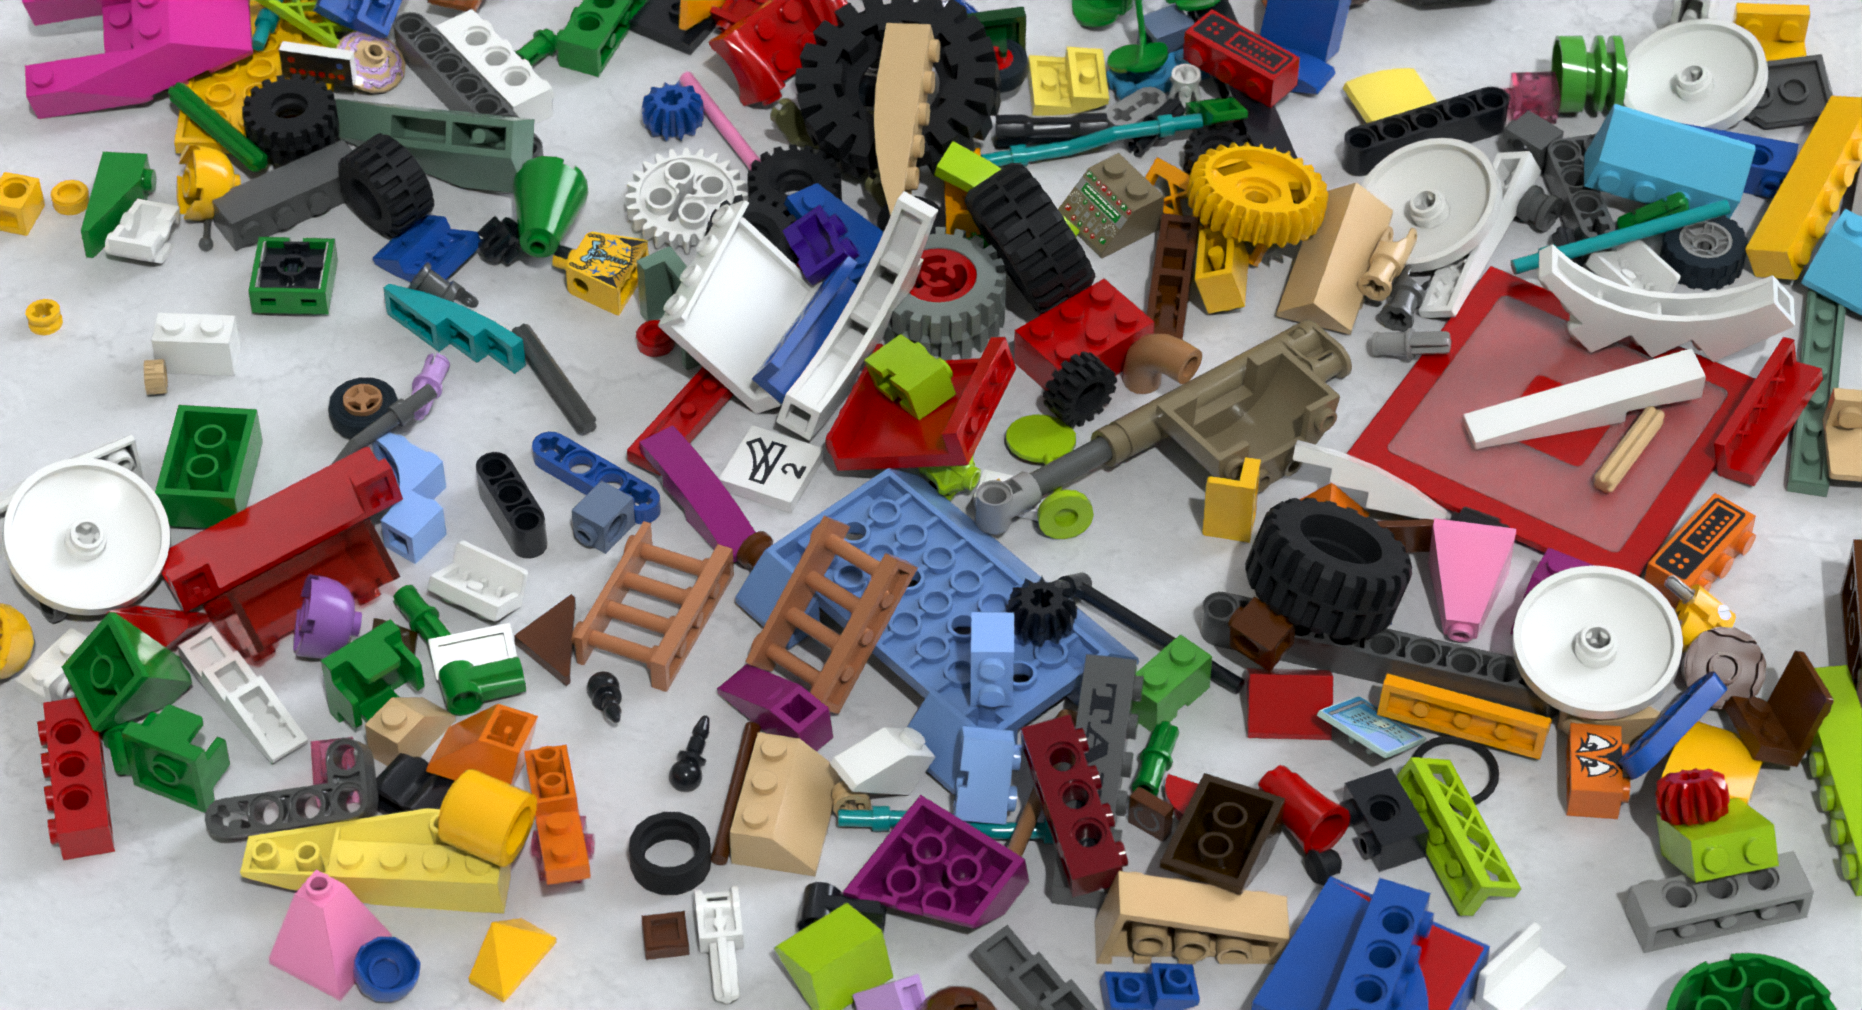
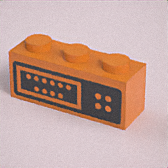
M1714 493L1648 562L1645 581L1653 585L1659 592H1662V595L1675 609L1680 598L1664 585L1665 580L1669 576L1675 575L1688 587L1699 584L1709 592L1712 583L1717 577L1723 579L1728 574L1734 559L1739 554H1747L1756 538V535L1752 533L1756 516Z

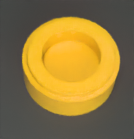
M78 180L62 181L53 187L50 194L54 210L62 215H76L87 209L90 199L87 186Z

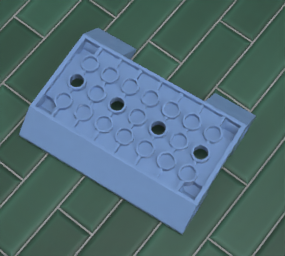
M887 468L765 549L735 597V602L764 627L806 550L813 529L820 524L823 516L850 526L847 534L863 535L864 537L859 540H848L846 538L844 540L876 560L881 561L884 554L887 553L904 559L918 567L911 580L917 581L918 584L907 587L872 653L925 698L907 727L918 731L924 737L925 745L935 756V759L926 771L953 795H955L957 776H965L966 771L960 770L961 761H959L962 726L1013 731L1015 745H1017L1018 729L1066 696L1079 706L1086 654L1137 660V665L1139 664V658L1077 607V618L1075 623H1073L1070 636L1062 635L1058 645L1050 640H1046L1042 647H1040L1037 640H1031L1024 644L1021 635H1014L1013 675H1027L1031 679L1023 683L1013 681V706H970L971 633L959 634L954 629L957 627H971V612L1006 613V605L1008 600H1010L1013 587H1022L1025 578L1036 583L1041 576L989 533L981 531L977 527L976 522L942 494H939L935 488L919 475ZM838 555L834 556L824 575L859 598L862 597L871 580L869 574ZM817 591L804 612L820 622V607L843 628H845L851 617V612ZM796 627L786 647L790 649L809 635Z

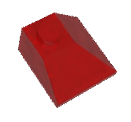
M129 605L107 611V614L109 612L117 613L169 650H172L209 623L211 613L193 611L185 613L184 610Z

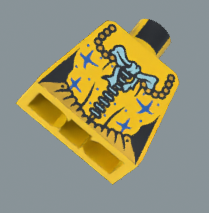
M592 231L585 235L577 249L559 245L554 252L552 264L554 267L566 270L567 290L571 295L619 316L638 287L636 260L649 255L648 241Z

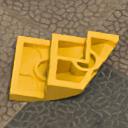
M1697 721L1674 745L1662 777H1665L1668 773L1680 772L1681 769L1693 770L1697 768L1698 770L1710 768L1724 774L1726 784H1728L1730 799L1739 798L1748 805L1764 761L1753 759L1738 733Z

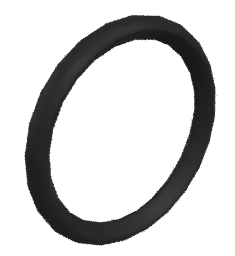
M1452 735L1436 737L1423 743L1415 751L1413 757L1422 758L1428 750L1435 746L1451 743L1465 745L1479 752L1486 759L1490 767V781L1481 793L1471 798L1474 804L1477 805L1494 792L1499 782L1500 773L1496 759L1485 746Z

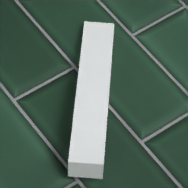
M1530 151L1496 154L1492 165L1498 174L1502 187V203L1497 220L1488 235L1475 249L1459 260L1436 269L1425 299L1418 311L1422 318L1456 317L1517 214L1518 205L1522 197L1534 185L1541 173Z
M1691 348L1463 414L1462 422L1474 449L1625 422L1627 411L1702 398L1706 375Z

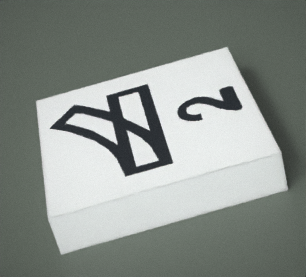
M752 425L720 475L719 480L731 494L792 513L824 460V448Z

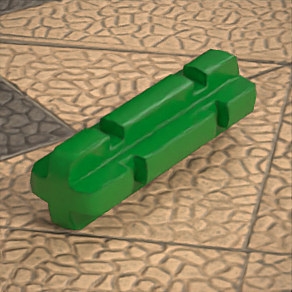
M1676 192L1667 196V201L1662 198L1636 209V214L1628 212L1618 217V229L1689 210L1688 199L1683 192Z

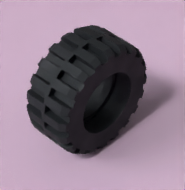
M1010 163L968 191L964 202L974 223L979 228L988 245H992L997 251V259L1002 258L1005 265L1004 270L1010 276L1015 286L1039 314H1044L1092 285L1095 279V272L1084 249L1049 195L1023 164Z
M1291 498L1285 502L1278 503L1266 512L1245 562V570L1251 589H1255L1256 596L1262 602H1267L1273 612L1289 618V622L1297 626L1303 625L1310 628L1309 631L1317 634H1330L1332 638L1343 639L1346 636L1350 637L1351 640H1359L1365 636L1368 638L1375 636L1391 624L1411 579L1412 564L1402 542L1396 541L1394 534L1387 528L1383 529L1376 520L1369 516L1366 518L1358 514L1357 510L1349 507L1343 508L1337 506V503L1327 500L1319 502L1316 498H1305L1300 501L1298 498Z

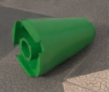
M540 156L527 160L522 165V168L516 172L513 180L520 246L527 254L538 258L551 256L557 250L584 207L588 197V181L582 171L576 166L573 169L563 164L564 159L555 156Z

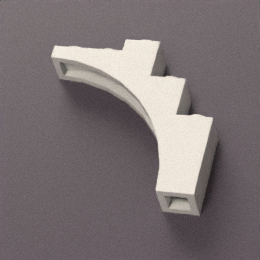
M905 191L900 195L880 242L848 304L814 358L786 393L776 420L777 423L810 441L851 393L864 359L882 341L893 311L914 287L923 263L921 255L938 209Z
M1553 244L1539 251V269H1537L1539 282L1544 289L1550 290L1560 300L1564 310L1570 313V320L1567 322L1569 333L1575 341H1580L1590 353L1630 336L1634 344L1642 346L1652 358L1692 341L1697 350H1702L1715 362L1795 326L1794 298L1773 275L1744 286L1715 292L1688 294L1652 292L1624 286L1597 276L1572 262Z

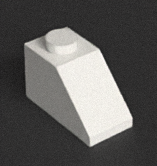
M884 727L836 755L830 762V765L852 792L910 795L935 759V756L925 745V739L918 731L909 727Z

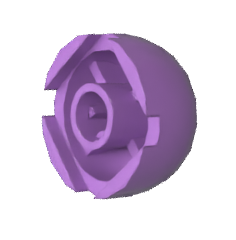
M309 574L300 596L306 598L302 603L301 610L297 609L293 650L296 651L295 655L325 658L347 645L350 635L358 636L361 628L362 612L355 611L353 595L340 582L327 577Z

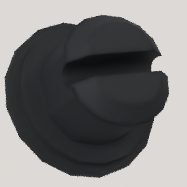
M1331 848L1321 853L1312 849L1308 851L1305 866L1312 881L1324 886L1330 876L1340 873L1342 860L1337 851Z

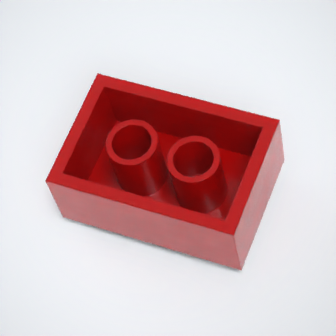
M1104 278L1016 329L1014 335V363L1045 391L1049 390L1045 387L1047 381H1053L1054 379L1051 375L1056 369L1059 372L1062 369L1060 364L1066 360L1069 363L1071 362L1072 355L1077 354L1080 356L1081 352L1085 351L1088 354L1089 352L1093 353L1116 376L1123 372L1124 361L1131 344L1146 334H1154V321Z

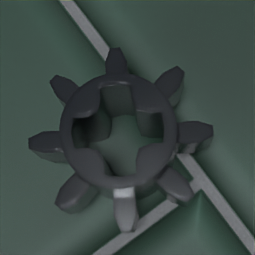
M494 216L478 231V234L482 237L478 242V247L481 253L493 263H498L503 259L508 265L523 251L520 246L517 222L511 218L505 217L500 222Z

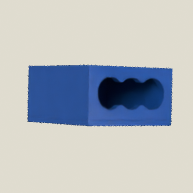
M1268 0L1260 36L1276 45L1299 50L1327 62L1339 52L1351 0Z

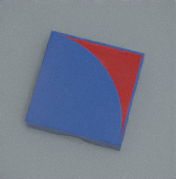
M1330 876L1253 1000L1252 1010H1327L1372 894ZM1433 921L1428 938L1420 937L1417 946L1422 947L1415 972L1406 971L1403 979L1408 981L1403 1004L1401 1007L1393 1005L1392 1010H1466L1476 993L1479 973L1487 966L1490 946Z

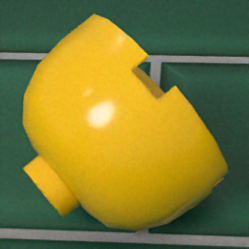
M188 144L184 147L179 160V164H184L186 167L183 176H177L176 198L177 205L180 206V214H185L183 217L185 220L201 221L214 219L212 200L222 197L231 188L240 185V175L234 174V167L229 158L217 149L203 145Z

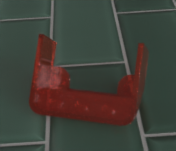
M368 519L322 541L202 606L210 621L234 650H238L243 659L251 657L255 663L276 652L273 644L294 632L297 609L301 610L302 603L306 598L300 597L302 588L309 574L327 577L340 582L350 590L354 600H357L360 606L382 595L379 590L380 586L392 582L401 576L371 520Z

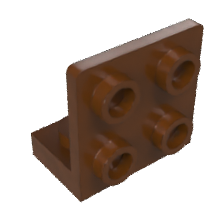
M1796 650L1767 702L1758 697L1744 698L1731 695L1724 709L1754 760L1798 767L1806 751L1810 749L1813 738L1823 720L1829 715L1834 700L1805 652Z

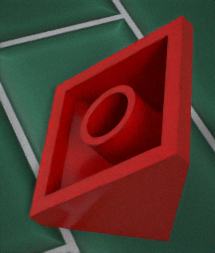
M1246 668L1247 737L1260 739L1332 740V725L1317 716L1319 710L1333 705L1334 676L1330 670L1272 669L1269 672L1265 668Z

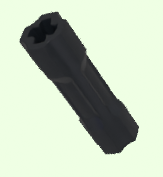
M1079 113L1071 117L1034 118L1024 114L996 116L995 125L996 147H1009L1020 144L1027 146L1032 143L1069 141L1108 128L1107 113Z

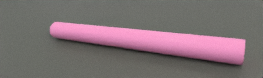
M691 72L683 73L679 79L680 83L684 87L693 85L695 92L701 94L704 113L749 170H751V164L754 160L761 162L760 158Z

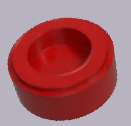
M660 320L647 321L640 325L636 331L637 348L646 356L661 357L670 353L675 347V341L658 326Z

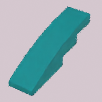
M393 284L383 287L387 315L438 352L451 344L476 363L489 355L514 374L526 366L523 339L497 322L460 304L426 292Z

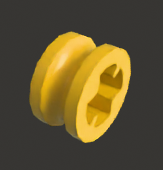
M52 299L34 301L25 310L29 329L37 335L53 334L63 324L60 305Z

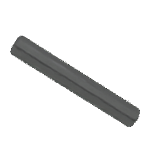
M523 323L520 327H514L511 332L523 339L525 359L576 431L581 435H585L589 431L593 432L597 427L595 423L596 417L531 326Z

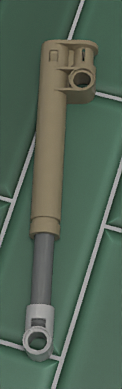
M1305 319L1116 419L1110 424L1099 428L1092 433L1090 442L1031 473L1022 471L1004 482L999 480L983 482L979 485L976 492V525L981 531L989 534L1005 532L1010 527L1013 517L1039 504L1043 495L1101 464L1112 467L1168 437L1169 435L1161 429L1158 423L1157 404L1185 389H1189L1198 398L1196 410L1242 386L1244 384L1247 357L1276 341L1282 344L1324 382L1334 376L1337 378L1348 376L1352 371L1350 356L1346 349L1320 326L1311 320Z

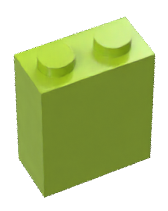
M1739 798L1730 799L1728 814L1717 821L1705 822L1704 825L1693 824L1688 826L1687 824L1675 826L1661 820L1660 813L1656 814L1661 855L1695 883L1779 866L1774 824Z

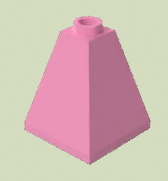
M1434 518L1428 565L1443 632L1450 639L1457 642H1469L1473 638L1477 639L1509 574L1516 529Z
M315 870L294 894L269 956V963L341 1001L356 983L353 975V966L359 948L376 937H392V934L345 884Z

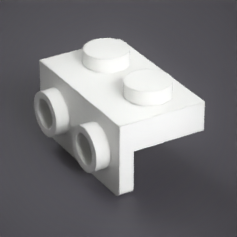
M1641 240L1619 245L1615 251L1591 253L1585 264L1597 276L1624 286L1652 292L1672 293L1680 280V275Z
M461 541L456 544L453 563L430 575L427 590L441 596L447 603L460 605L475 612L481 619L496 622L522 606L528 571L466 541Z

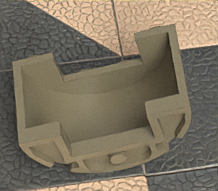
M1276 341L1247 357L1244 384L1197 410L1198 398L1189 389H1185L1157 404L1156 413L1161 429L1214 477L1240 481L1245 457L1260 459L1258 493H1260L1283 476H1292L1300 469L1303 462L1293 460L1297 440L1315 445L1319 442L1323 434L1337 420L1335 412L1340 395L1282 344Z

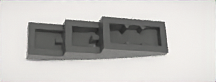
M1008 925L974 948L971 954L1000 989L1021 1010H1097L1072 979L1065 983L1043 955L1038 952L1033 956Z

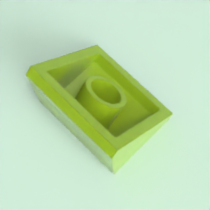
M845 903L774 947V950L812 1010H842L855 1002L853 994L882 985L894 977L882 930L848 903Z

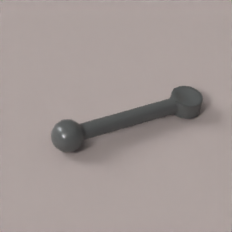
M212 219L204 220L203 237L199 240L198 244L199 248L206 252L210 251L214 245L213 240L210 238Z

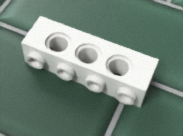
M471 9L435 26V29L520 118L535 119V125L553 116L552 99H554V92L549 82L545 79L542 80L533 71L530 63L526 59L522 60L514 52L511 44L506 39L502 40L494 32L488 20H483Z

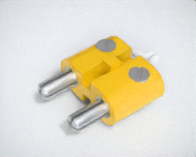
M1671 575L1665 580L1664 585L1680 598L1675 613L1678 615L1682 630L1683 653H1685L1688 644L1701 632L1716 627H1733L1736 614L1699 584L1688 587L1675 575Z

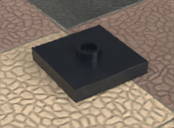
M648 0L629 20L630 31L691 55L716 28L717 23L710 15L687 30L679 29L681 0Z

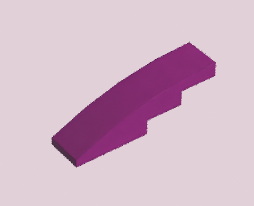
M673 425L640 441L641 454L662 475L663 487L685 509L686 521L714 550L718 544L732 548L733 563L738 561L737 552L739 547L747 537L755 533V530L703 458Z

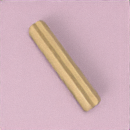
M1654 406L1645 408L1596 473L1594 481L1596 489L1610 493L1616 488L1663 425L1665 414L1662 410H1657Z

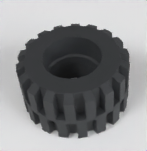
M378 133L342 157L338 162V175L349 202L361 218L380 234L390 238L396 237L432 212L434 195L425 172L414 156L391 136Z

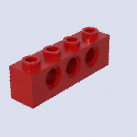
M77 697L43 703L45 720L37 721L41 746L47 745L48 752L41 753V764L44 778H51V785L44 786L48 812L54 811L55 814L54 819L47 820L51 845L59 844L63 861L115 852L102 734L93 730Z

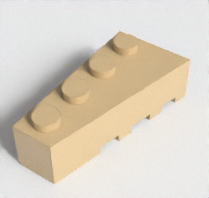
M1118 871L1095 919L1096 964H1112V957H1133V964H1151L1152 957H1178V964H1195V962L1201 961L1206 957H1217L1219 964H1276L1290 940L1287 896L1269 894L1265 891L1245 890L1243 894H1239L1214 885L1189 882L1179 878L1169 879L1143 875L1139 872Z

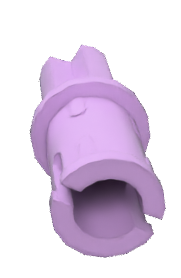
M431 353L427 356L421 373L412 382V394L426 384H430L437 393V397L434 399L440 397L443 391L441 383L450 367V362L444 355L437 353L433 364L431 363L434 359V354ZM434 399L414 413L415 420H422L429 413Z

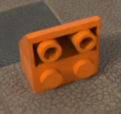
M496 704L448 727L428 763L426 772L456 781L466 770L475 769L514 786L525 764L524 751L530 749L538 716Z

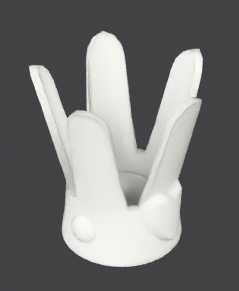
M1191 64L1175 66L1171 72L1170 80L1172 86L1167 100H1174L1177 92H1179V100L1184 108L1186 103L1191 101V94L1195 95L1196 101L1202 100L1198 85L1201 82L1200 70Z

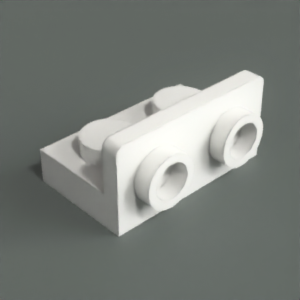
M71 627L15 679L17 691L41 705L45 702L74 698L76 695L61 666L87 636Z

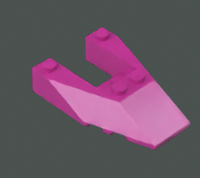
M22 0L35 26L103 15L104 53L25 65L26 98L38 119L146 103L153 100L154 94L170 86H175L177 82L189 84V79L207 70L213 73L253 55L249 0Z

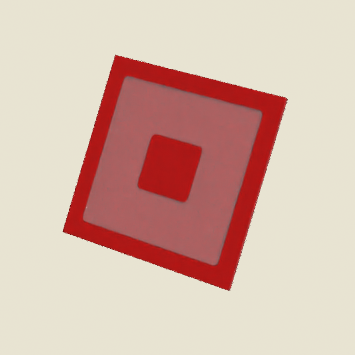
M1490 266L1469 293L1456 317H1451L1441 330L1450 333V352L1448 354L1422 355L1347 454L1378 466L1420 490L1440 506L1453 512L1460 513L1462 508L1466 506L1501 518L1503 524L1516 529L1515 540L1545 553L1549 547L1594 566L1617 568L1641 577L1647 568L1648 562L1657 554L1716 468L1714 442L1755 381V378L1695 353L1706 375L1702 398L1654 406L1665 414L1663 425L1616 488L1610 493H1605L1601 489L1595 488V475L1645 408L1627 411L1625 422L1474 449L1462 422L1463 414L1687 350L1677 346L1652 358L1642 346L1635 345L1631 337L1628 336L1590 353L1580 341H1575L1570 335L1567 322L1570 320V313L1564 310L1560 300L1551 291Z

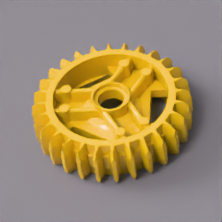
M1233 142L1229 148L1221 144L1218 145L1216 150L1211 148L1207 150L1206 154L1199 155L1198 161L1194 163L1191 169L1187 186L1188 206L1193 208V215L1195 217H1200L1202 225L1211 224V231L1223 232L1225 239L1232 236L1238 239V243L1244 240L1252 242L1253 247L1257 243L1265 244L1267 248H1270L1272 244H1277L1283 248L1287 242L1294 246L1298 244L1299 240L1307 241L1310 235H1315L1324 220L1329 193L1326 190L1327 184L1322 181V175L1314 173L1312 165H1303L1302 157L1294 159L1289 151L1284 154L1278 152L1276 146L1271 150L1263 148L1262 143L1258 147H1253L1248 142L1243 146H1238Z

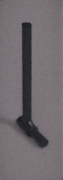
M1080 572L1059 578L1062 588H1071L1074 597L1080 598L1158 647L1164 649L1175 639L1174 636L1093 588L1092 580L1088 574ZM1212 660L1211 679L1235 694L1239 693L1245 680Z

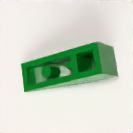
M102 152L81 227L86 258H94L105 247L107 235L113 232L117 225H120L123 213L128 212L137 199L147 200L149 192L155 191L156 171L155 169H150L147 154Z

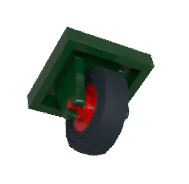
M1024 7L968 13V18L975 15L985 27L986 36H990L1001 78L1002 90H999V93L1014 90L1023 83L1028 73L1026 13Z

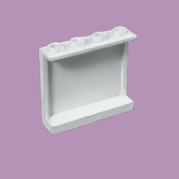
M742 200L730 206L728 204L723 205L713 215L712 222L714 224L709 233L698 243L696 247L698 253L692 264L682 272L680 276L681 284L676 293L665 303L663 308L665 313L658 326L754 413L758 414L779 407L781 403L755 383L752 378L823 282L812 285L792 261L743 217L749 202Z

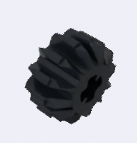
M1043 576L1036 583L1025 578L1022 587H1013L1010 600H1008L1006 605V613H1014V635H1021L1024 644L1031 640H1037L1040 647L1043 646L1046 640H1050L1058 645L1062 635L1070 636L1073 623H1075L1077 618V606L1075 605L1076 601L1073 600L1074 596L1071 588H1062L1059 579L1052 583H1047Z

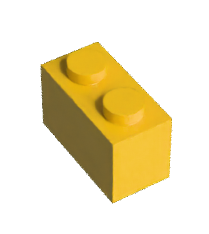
M1211 228L1199 230L1195 282L1208 314L1245 307L1249 255L1243 240L1238 243V239L1232 236L1225 239L1223 232H1212Z

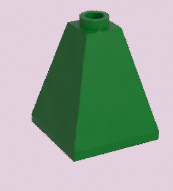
M109 612L61 666L93 730L98 732L148 714L151 711L161 709L166 705L173 704L182 693L189 689L192 683L191 675L185 669L179 656L113 612Z

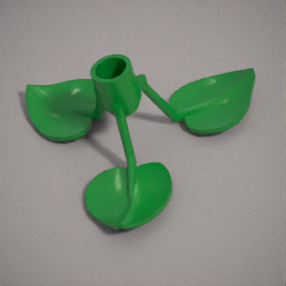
M1072 0V9L1076 20L1081 25L1088 27L1111 24L1117 20L1119 15H1125L1133 7V0ZM1135 0L1140 39L1139 45L1121 46L1109 54L1108 66L1114 72H1148L1159 68L1168 59L1169 52L1165 43L1154 42L1146 44L1142 0ZM1221 0L1165 1L1168 4L1176 3L1178 10L1196 11L1212 7Z

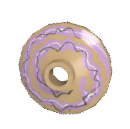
M355 31L344 36L335 48L354 51L357 80L354 87L370 93L388 92L397 87L404 77L405 61L402 53L387 38L383 39Z

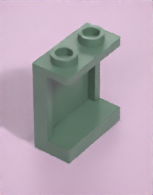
M671 246L636 260L640 314L646 322L663 317L665 313L664 305L676 293L681 284L680 276L687 268L686 264ZM681 347L682 365L686 370L701 365Z

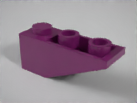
M746 664L717 688L720 696L752 722L759 724L761 729L767 734L799 738L816 752L833 738L829 708L797 683Z

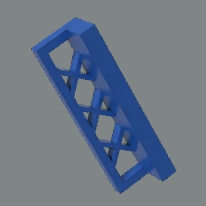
M850 256L843 260L826 277L752 378L755 383L781 404L786 393L801 376L826 340L857 287L848 278L849 274L858 264Z

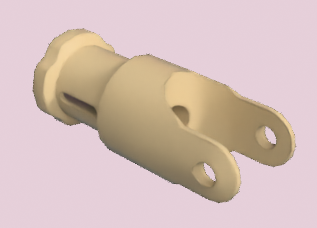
M1388 226L1385 229L1369 260L1370 268L1368 272L1364 273L1358 281V288L1362 294L1376 301H1383L1390 295L1393 279L1400 276L1416 245L1417 230L1415 228L1409 230L1406 238L1396 242H1392L1394 237L1392 227Z

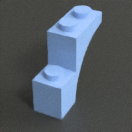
M388 431L372 443L373 453L378 461L385 458L392 467L403 500L392 505L388 513L381 519L384 546L412 563L417 564L447 535L443 508L434 500L446 489L443 461L434 453L426 452L411 444L405 437Z

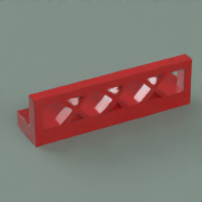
M1787 337L1781 339L1715 440L1714 448L1718 476L1755 486L1822 382V368L1796 361L1794 339Z

